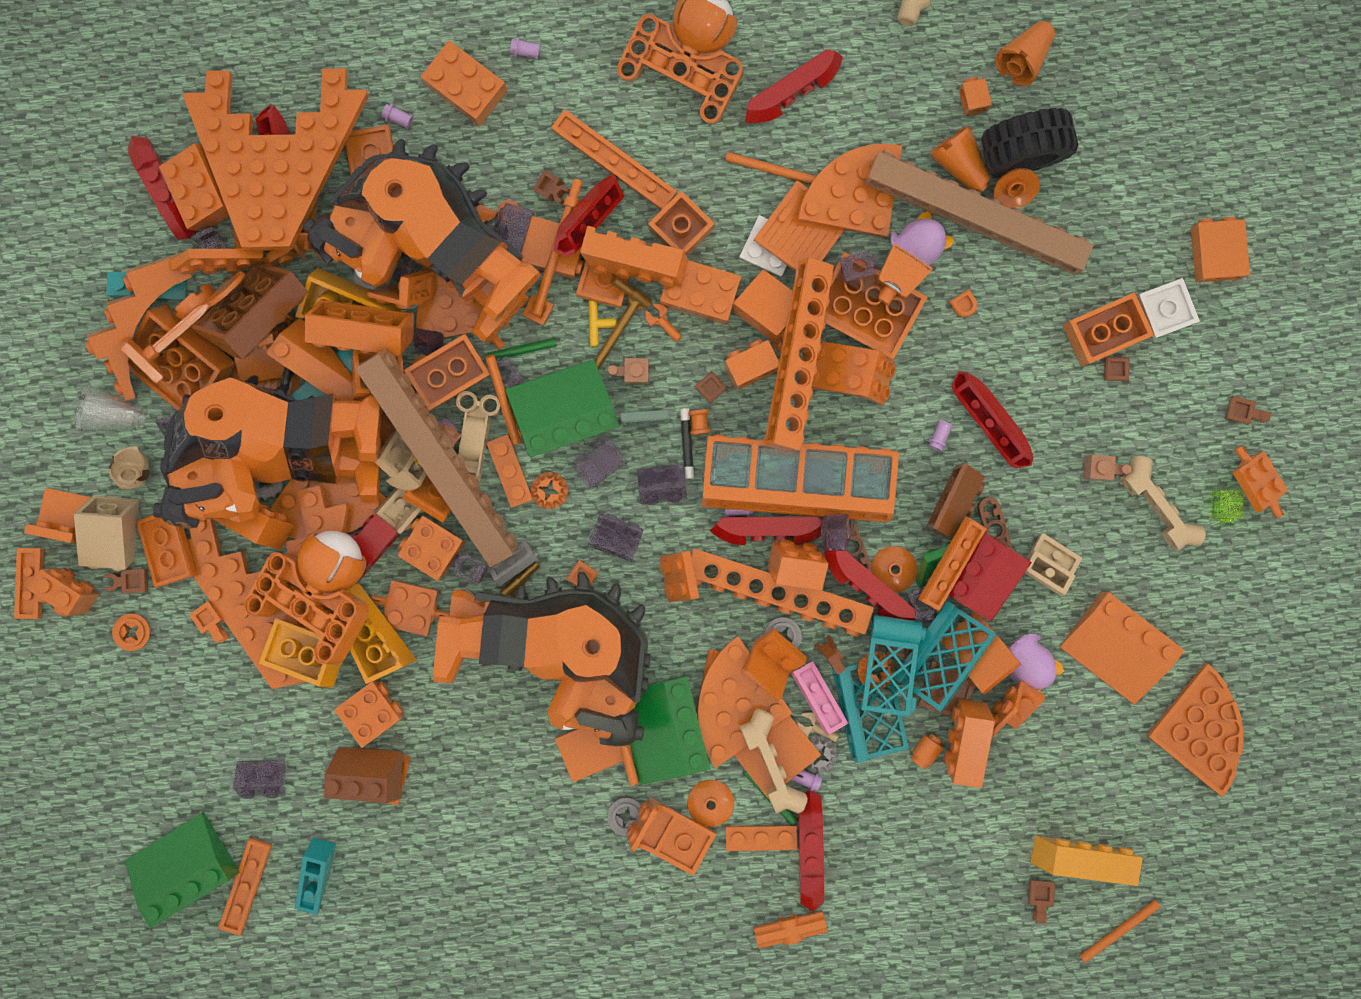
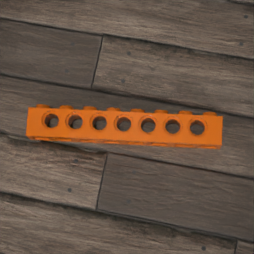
M811 257L799 261L797 265L763 445L785 452L800 451V447L804 442V425L808 420L809 413L807 409L813 394L811 387L817 372L816 360L821 350V333L826 324L824 317L830 302L829 290L834 280V265ZM812 283L815 285L816 291L812 288ZM808 306L811 308V314L808 311ZM803 329L807 331V337L804 335ZM799 351L803 355V360L799 357ZM795 374L799 378L798 383L795 381ZM791 397L794 400V407L791 405L790 402ZM786 421L790 423V430L786 427Z
M695 548L693 549L691 558L698 585H702L704 581L712 584L711 589L723 593L725 589L734 591L733 596L744 600L747 599V596L756 598L755 603L765 607H769L770 603L779 606L778 611L791 615L792 611L801 613L800 618L811 622L814 621V618L823 620V626L836 630L838 625L846 628L845 633L858 637L859 633L866 634L874 607L822 590L776 584L768 572ZM709 564L715 565L718 569V573L714 578H708L704 574V569ZM730 572H737L739 574L740 581L738 584H728L727 575ZM754 579H759L762 583V589L757 593L749 589V584ZM780 586L784 590V596L780 600H775L772 597V590ZM798 594H804L807 599L803 607H797L794 603V598ZM825 601L829 606V610L826 614L821 615L817 612V605ZM843 609H848L851 612V618L846 622H842L839 618V613Z

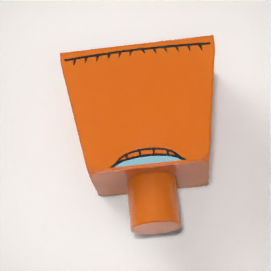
M894 243L877 278V282L884 286L877 298L887 305H890L896 295L905 299L933 268Z

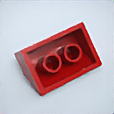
M985 533L949 595L967 608L993 621L1032 562L996 537Z

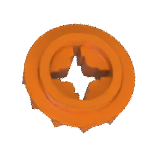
M544 472L537 476L531 484V496L538 506L544 509H555L561 506L567 499L568 485L559 474ZM551 481H553V489L559 492V495L550 494L546 501V492L540 489V487H548Z
M125 614L115 622L112 636L116 645L121 649L136 651L145 647V644L150 639V630L152 628L149 627L147 619H144L140 614ZM128 626L130 628L138 627L135 632L137 638L131 636L125 639L130 632Z
M874 652L879 661L887 657L882 652ZM868 654L860 660L858 665V677L863 685L865 683ZM873 658V666H874L875 664H877V662H876V661L874 660V658ZM889 658L882 665L891 675L894 673L895 665ZM883 670L879 673V678L877 675L871 674V679L876 685L887 678ZM887 681L885 684L879 687V689H883L887 685H890L891 681ZM870 682V689H872L874 686Z

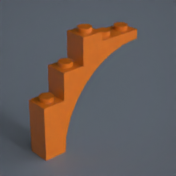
M181 252L125 270L127 277L122 279L128 292L133 290L134 293L106 302L108 309L104 310L109 324L114 322L115 325L87 334L89 341L85 342L90 356L95 354L97 360L108 358V360L104 361L109 374H115L117 382L113 383L119 396L124 395L126 401L135 398V394L130 382L129 357L120 348L125 340L129 337L133 338L136 326L143 314L161 294L174 285L192 278L191 274L171 271L170 261L179 256Z

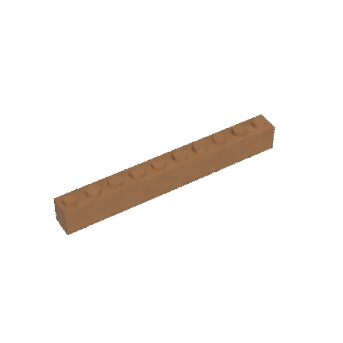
M878 152L874 157L864 184L1074 275L1084 271L1093 248V244L1088 243L1086 238L1078 235L1072 236L1066 233L1065 229L1058 226H1049L1041 218L1026 216L1020 209L1003 206L1001 201L993 198L987 199L976 190L964 189L956 181L941 179L935 172L918 169L912 162H902L895 159L896 157L889 152Z
M385 348L362 362L355 368L489 567L491 568L513 556L518 548L516 537L513 533H509L502 516L495 512L490 498L483 494L479 488L476 477L468 472L464 459L459 454H456L452 448L450 438L442 433L438 427L437 419L426 409L423 398L416 394L411 387L409 377L401 372L397 366L398 362L395 356Z

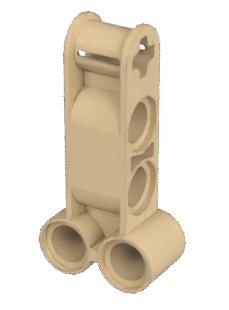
M463 391L456 399L457 407L465 412L458 454L464 459L468 472L476 474L475 477L480 485L485 457L483 451H486L491 417L500 415L502 410L498 398L494 395H486L479 400L474 393ZM471 396L474 404L471 408L465 409L463 400ZM490 400H495L497 403V408L493 412H487L486 404Z

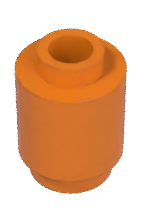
M933 733L929 736L924 734L913 749V755L910 759L926 770L928 766H932L944 749L941 745L943 741Z

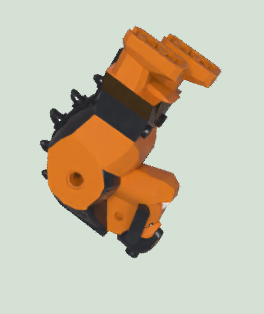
M400 139L393 146L392 152L374 155L354 170L352 176L336 190L329 200L334 206L331 213H325L317 221L310 219L305 223L303 230L307 233L309 245L325 262L330 263L333 260L344 262L355 269L361 280L376 288L390 281L401 254L404 252L416 263L430 267L447 283L451 280L463 300L467 302L474 297L484 306L472 332L487 344L525 305L529 299L525 293L538 280L541 274L531 264L521 262L524 258L523 255L496 233V228L499 224L498 218L482 222L477 206L480 205L478 202L486 197L487 192L481 189L472 192L470 189L467 190L461 182L463 180L462 175L470 168L468 163L463 162L453 166H445L435 159L438 150L435 144L428 146L418 157L409 156V153L405 152L404 139Z
M255 375L250 376L246 381L231 377L221 381L216 380L212 384L193 393L192 396L184 395L182 406L170 419L168 433L164 439L165 452L164 458L161 459L160 469L168 486L164 489L161 503H154L153 516L154 518H162L165 523L181 528H196L199 522H203L205 519L229 518L236 522L252 519L260 509L253 480L276 483L295 479L301 482L309 480L336 484L337 476L355 477L361 502L378 503L381 468L375 462H377L378 454L383 447L381 445L382 438H380L382 408L375 397L370 394L361 401L337 400L334 393L295 400L287 395L288 384L280 385L277 389L272 390L258 386L259 378Z

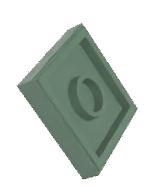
M669 410L621 413V422L624 426L668 424Z

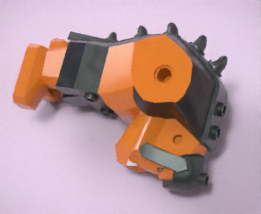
M584 572L578 573L577 585H574L573 589L562 590V587L558 588L556 580L548 576L546 579L547 590H544L545 594L533 599H528L524 586H519L516 594H513V596L478 591L474 595L469 590H453L450 616H440L438 621L433 681L453 683L464 658L479 659L480 666L505 665L508 666V670L522 671V667H524L541 679L561 681L547 712L552 726L561 730L575 728L593 732L595 737H599L600 744L615 747L631 745L635 740L642 741L644 726H639V712L635 709L637 702L643 699V693L648 690L649 679L645 677L646 668L650 667L651 654L647 653L648 639L640 627L645 614V606L640 604L632 612L630 610L626 612L620 606L621 587L619 584H613L608 593H602L594 590Z

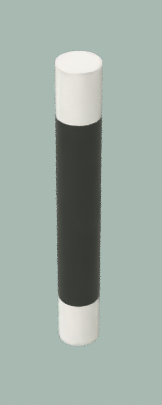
M689 408L680 409L685 479L694 478L692 439L690 435L691 425L690 416H688Z

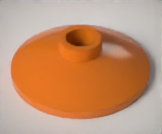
M1026 168L1011 170L997 181L993 191L994 199L1001 201L1002 205L1008 208L1024 207L1036 197L1040 187L1039 178L1032 170Z
M890 546L880 550L874 556L871 563V573L895 593L908 589L917 576V563L913 555L902 547ZM893 565H897L899 567V572L897 574H893L891 572V567Z
M704 780L695 785L690 791L687 801L688 811L696 822L706 827L719 826L725 823L733 812V794L720 781ZM708 801H714L716 805L710 809L706 804Z

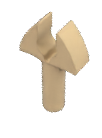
M813 712L801 713L802 716L809 718L813 724L812 726H803L801 723L796 722L807 737L810 732H816L834 742L838 741L839 733L833 732L826 736Z

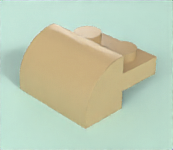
M396 429L392 431L378 454L377 462H375L389 475L386 482L401 490H414L421 486L427 475L422 466L415 463V456Z
M1042 533L1038 536L1029 554L1025 556V558L1032 562L1025 574L1062 597L1066 595L1076 576L1074 573L1082 557Z

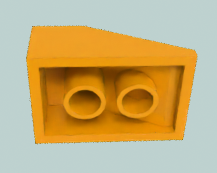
M278 618L274 620L259 664L316 686L328 688L334 687L342 663L337 665L318 663L314 657V650L321 636L309 628Z

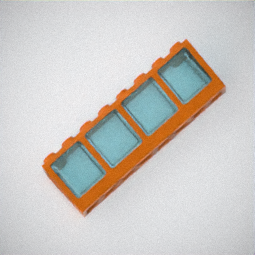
M724 435L708 436L702 507L890 523L893 517L899 452L887 448L872 450L863 446L848 448L839 444L824 446L815 442L803 444L800 447V451L785 452L763 446L765 439L752 440L743 436L737 438H728Z

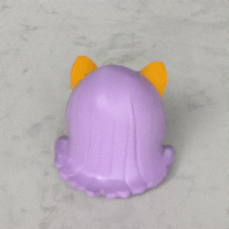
M928 211L923 212L917 220L906 225L899 235L893 231L890 238L891 246L894 243L927 265L937 261L942 252L951 247L954 242L953 237L945 234L944 227L941 223L932 219V215Z
M1033 633L1023 635L1009 647V650L1022 664L1009 676L1016 684L1022 680L1041 692V689L1049 687L1054 682L1056 675L1062 674L1064 669L1061 663L1054 660L1050 651L1038 643L1041 636Z

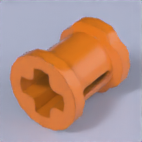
M709 410L688 412V416H691L692 424L690 435L711 433V429H708L707 420Z

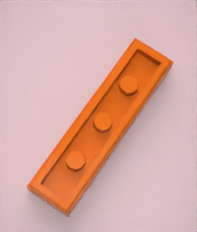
M969 517L964 518L918 600L940 611L987 528Z
M252 837L248 839L238 868L240 873L235 877L218 929L238 936L242 935L273 844Z

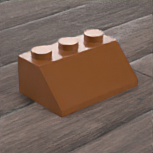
M966 463L955 465L926 529L951 541L966 516L970 517L975 507L973 501L976 495L980 496L985 487V483H983L985 476Z
M338 747L325 772L324 798L389 803L402 799L403 751Z

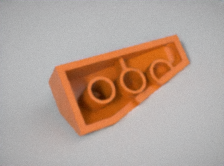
M299 318L279 333L266 354L326 395L334 393L337 400L353 401L352 374L330 346L316 347L313 343L305 342V321Z

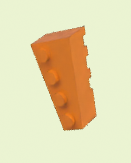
M587 226L580 253L593 272L600 275L612 273L623 279L634 277L645 283L657 281L668 287L682 285L688 262L684 250L657 243H652L650 247L647 246L646 242L638 238L631 237L627 241L617 236V233L607 231V234L603 235L596 233V228Z

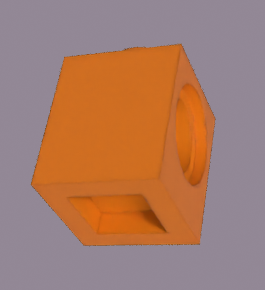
M972 77L962 83L959 88V94L964 115L970 116L987 112L992 103L986 78L978 79V77Z

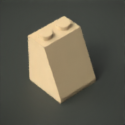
M93 496L74 513L79 566H87L90 569L111 568L114 571L126 570L130 566L135 556L136 521L138 520L140 499Z

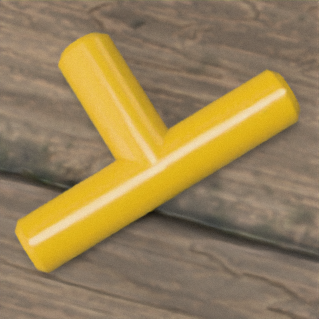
M589 300L590 347H598V328H614L617 324V319H598V303Z

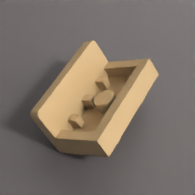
M395 488L375 510V513L401 534L412 526L413 519L418 513L424 511L403 499L404 493L407 490Z

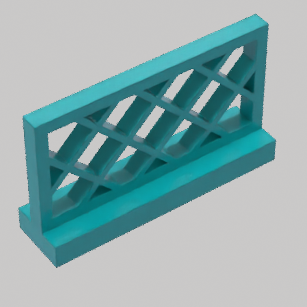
M947 601L926 630L925 640L919 643L915 678L916 676L925 675L927 687L920 689L913 687V693L942 713L997 634ZM959 616L967 620L968 629L955 631L954 623ZM983 631L989 635L984 643L974 645L973 632ZM969 633L971 645L958 648L956 636ZM952 637L954 649L941 651L940 642L943 638ZM972 650V660L969 663L961 664L959 652ZM912 651L904 661L903 665L911 660ZM955 653L957 665L944 667L942 655ZM939 656L940 668L928 670V659ZM910 665L906 667L908 672L910 671ZM958 669L959 678L957 681L947 683L945 671ZM904 670L893 677L903 686L908 683L909 677ZM941 672L943 684L930 687L929 674ZM944 688L945 698L939 705L933 701L931 691ZM926 691H927L928 697H927L925 694H923L922 692H926Z
M859 663L844 666L846 670L839 675L832 668L840 708L848 722L844 727L852 761L861 763L867 761V759L908 750L909 746L902 716L895 715L896 719L892 725H889L882 720L885 713H879L878 717L866 710H862L861 714L859 713L861 706L857 704L856 697L861 690L864 691V685L862 682L857 684L852 681L851 670L858 669ZM892 682L886 686L890 689L891 695L897 692ZM877 690L869 695L871 697L868 700L867 706H871L874 699L880 703L883 702V700L877 697ZM897 695L889 702L890 704L893 702L895 710H901ZM885 704L883 708L888 709L889 706ZM866 713L876 719L869 731L862 727L861 722ZM879 722L889 728L883 740L873 734ZM893 731L900 735L902 745L892 747L886 743ZM870 737L881 742L876 751L868 753L866 744Z

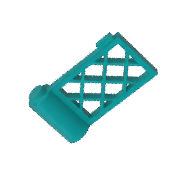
M879 615L873 616L861 710L909 717L910 712L915 713L916 698H912L917 655L919 643L925 640L926 627H922V622ZM875 644L885 645L891 654L879 661L874 654ZM890 646L899 647V648H897L895 651H893V650L890 648ZM903 648L912 649L911 660L903 665L896 656V653ZM893 656L901 667L890 675L882 664ZM873 658L877 662L875 666H873ZM908 665H910V671H909V672H908V670L906 669V667H907ZM880 666L887 678L876 685L871 679V673ZM904 670L909 679L908 683L900 689L893 680V677ZM890 680L898 691L886 699L879 687ZM870 682H871V684L874 686V688H872V689L869 691ZM907 688V694L905 696V694L902 691H904ZM877 690L884 701L877 707L867 706L868 696ZM898 694H901L905 699L904 711L895 710L889 701ZM885 704H887L890 709L881 708V707L884 706Z

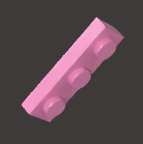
M813 661L791 673L826 736L848 724Z

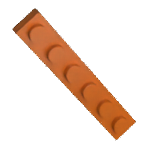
M564 109L552 125L551 130L610 174H614L617 179L658 209L662 210L676 196L677 191L567 110Z

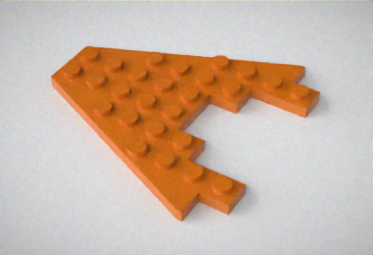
M346 68L322 69L320 112L297 113L295 135H252L253 117L250 113L230 114L232 73L229 70L206 71L205 92L183 93V98L241 247L245 251L292 250L369 94L367 90H347L348 72Z
M323 485L297 490L307 536L312 532L340 531L345 533L350 507L349 503L328 508ZM205 519L203 522H199L198 527L189 528L191 539H187L197 573L193 578L271 689L306 682L259 664L275 618L305 628L308 627L278 607L270 617L248 615L244 609V602L260 572L249 573L245 551L222 556L215 520ZM306 537L286 541L288 554L298 558V551Z

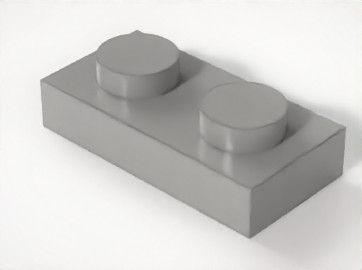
M525 540L518 545L513 556L491 568L488 567V570L500 587L535 562L537 557Z

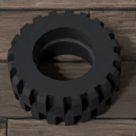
M1064 108L1040 109L1013 116L1010 119L994 124L990 129H986L981 138L987 169L992 175L1000 177L1014 169L1026 168L1036 171L1060 163L1074 155L1079 146L1072 114Z

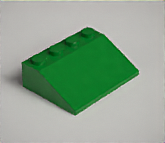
M594 359L505 389L527 455L530 458L620 427Z
M682 675L648 684V690L643 693V699L637 702L635 709L639 712V726H644L643 740H635L630 745L640 785L710 770L687 676Z
M204 812L125 860L137 907L150 929L240 873Z

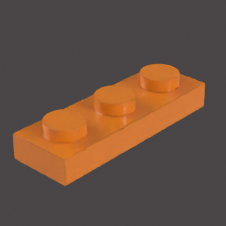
M507 434L486 442L510 507L514 508L532 501L533 497L531 496L529 486L509 435Z
M17 548L14 619H42V602L36 600L33 597L34 593L27 589L39 571L44 569V548Z
M796 825L726 826V851L797 850Z

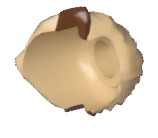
M138 446L119 450L112 456V462L108 467L110 478L122 490L141 487L150 475L149 460Z

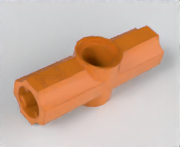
M822 910L800 916L791 914L789 918L784 919L783 916L775 922L754 927L759 949L780 943L784 945L796 944L805 937L828 932Z

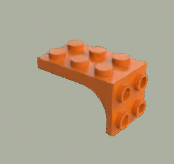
M233 226L234 249H187L170 261L171 271H181V274H193L196 271H204V274H215L219 271H227V274H236L263 259L264 250L245 251L241 247Z
M820 341L821 350L816 360L817 372L813 378L811 388L852 395L883 406L890 396V380L896 371L894 360L879 350Z
M650 797L647 802L644 801L638 810L639 818L636 823L632 822L626 832L629 849L633 852L637 848L646 850L694 876L717 835L716 832Z

